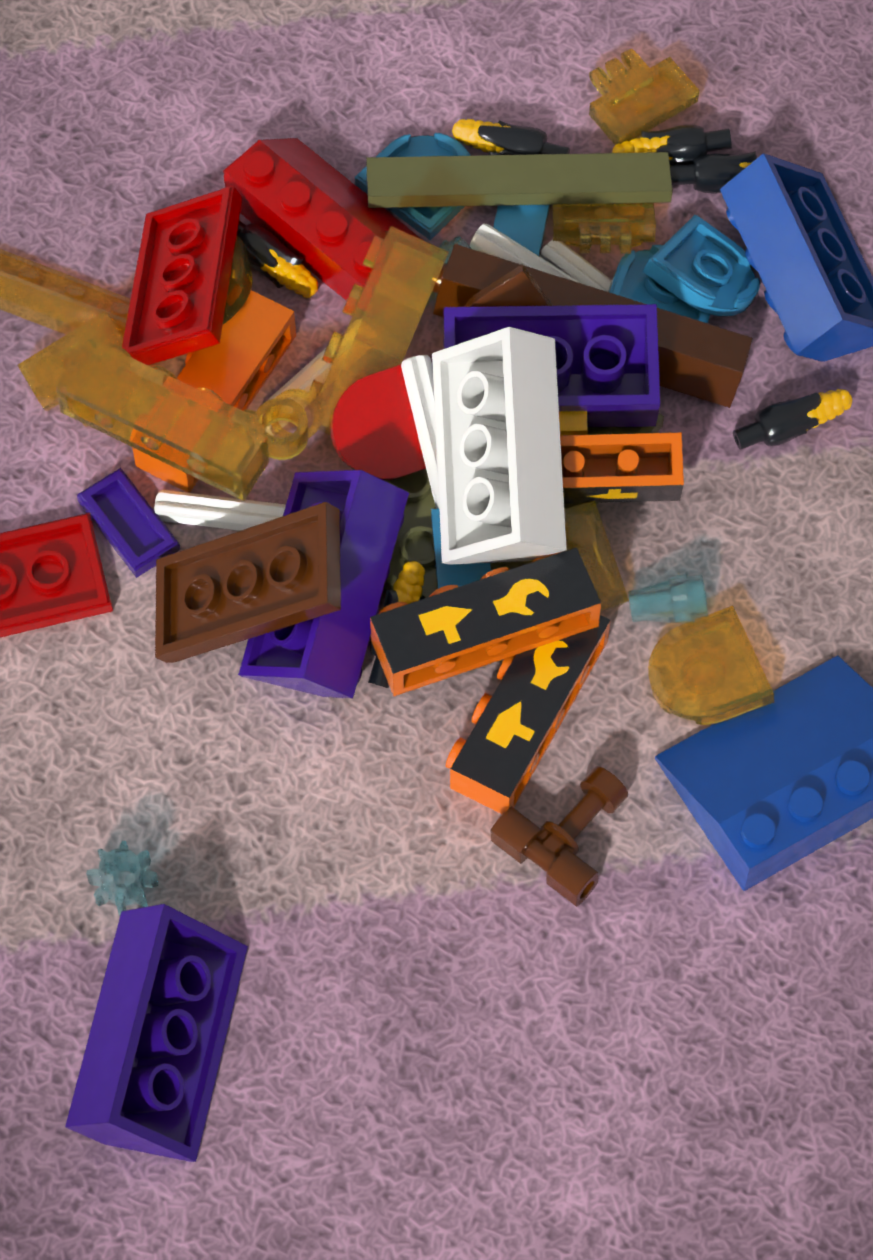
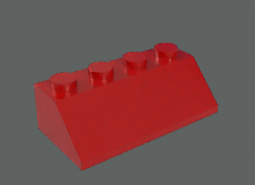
M298 138L258 140L223 170L225 188L235 186L242 196L240 214L251 223L268 229L289 250L304 258L302 264L370 321L441 259L439 252L386 209L368 208L367 194Z

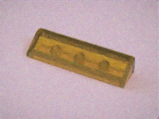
M0 249V310L120 355L130 298Z

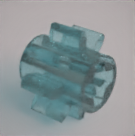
M122 841L118 849L111 850L108 853L100 848L97 851L100 859L99 869H90L86 872L89 884L100 886L93 894L96 904L102 906L110 900L116 905L119 916L121 911H126V906L136 902L142 907H147L148 903L144 893L145 888H153L159 885L157 873L146 870L151 864L149 852L145 850L136 855L128 849L126 841ZM129 871L131 873L126 875L125 883L116 884L114 882L119 880L120 872Z

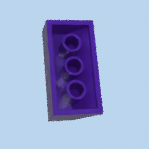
M657 304L444 307V349L507 327L555 338L559 411H587V427L656 426L660 409Z
M363 470L295 472L283 516L323 502H328L340 509L341 610L248 639L239 676L321 697L353 699L356 686L362 676V664L371 635L370 617L377 613L384 583L390 573V561L398 532L404 522V510L409 492Z
M166 904L121 911L65 1127L104 1145L196 1162L248 946Z

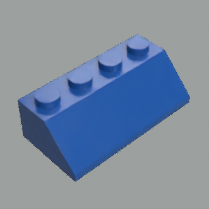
M763 153L725 184L720 191L728 206L726 210L727 217L731 224L739 230L747 247L745 250L746 258L751 266L758 271L766 288L764 291L765 299L770 307L777 312L785 329L783 336L786 344L796 355L821 362L873 347V277L823 173Z

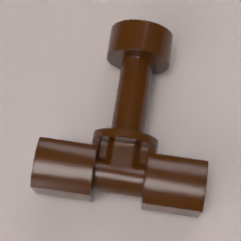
M596 766L580 783V787L585 795L558 825L551 821H546L539 828L515 808L510 807L490 830L491 841L520 864L528 858L547 872L546 884L576 907L590 895L598 884V872L576 856L579 852V847L575 842V838L601 809L607 813H614L628 797V791L623 783L610 771Z

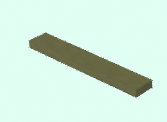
M668 152L366 157L368 208L671 202L673 191Z

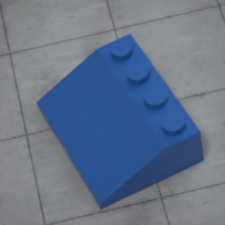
M838 655L655 756V760L743 891L748 890L873 819V687Z

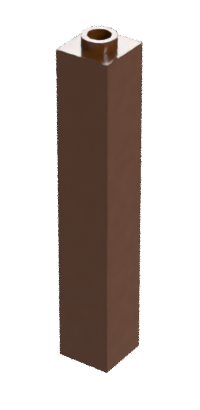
M455 244L448 263L438 261L432 277L429 291L438 293L433 314L444 318V307H464L468 300L476 293L521 264ZM525 266L553 306L644 305V303ZM657 308L660 386L730 408L744 372L753 338Z

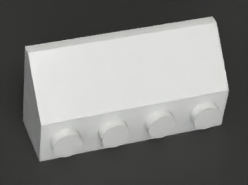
M507 327L432 353L442 563L453 565L529 561L566 551L555 338Z

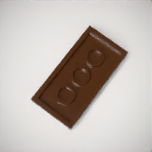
M323 502L156 559L155 658L165 663L178 662L341 610L340 509L328 502Z

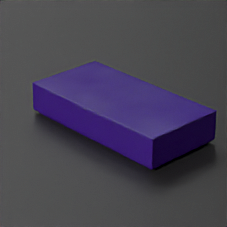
M121 468L77 494L80 505L86 513H90L93 522L136 578L155 567L156 559L180 551L179 542Z

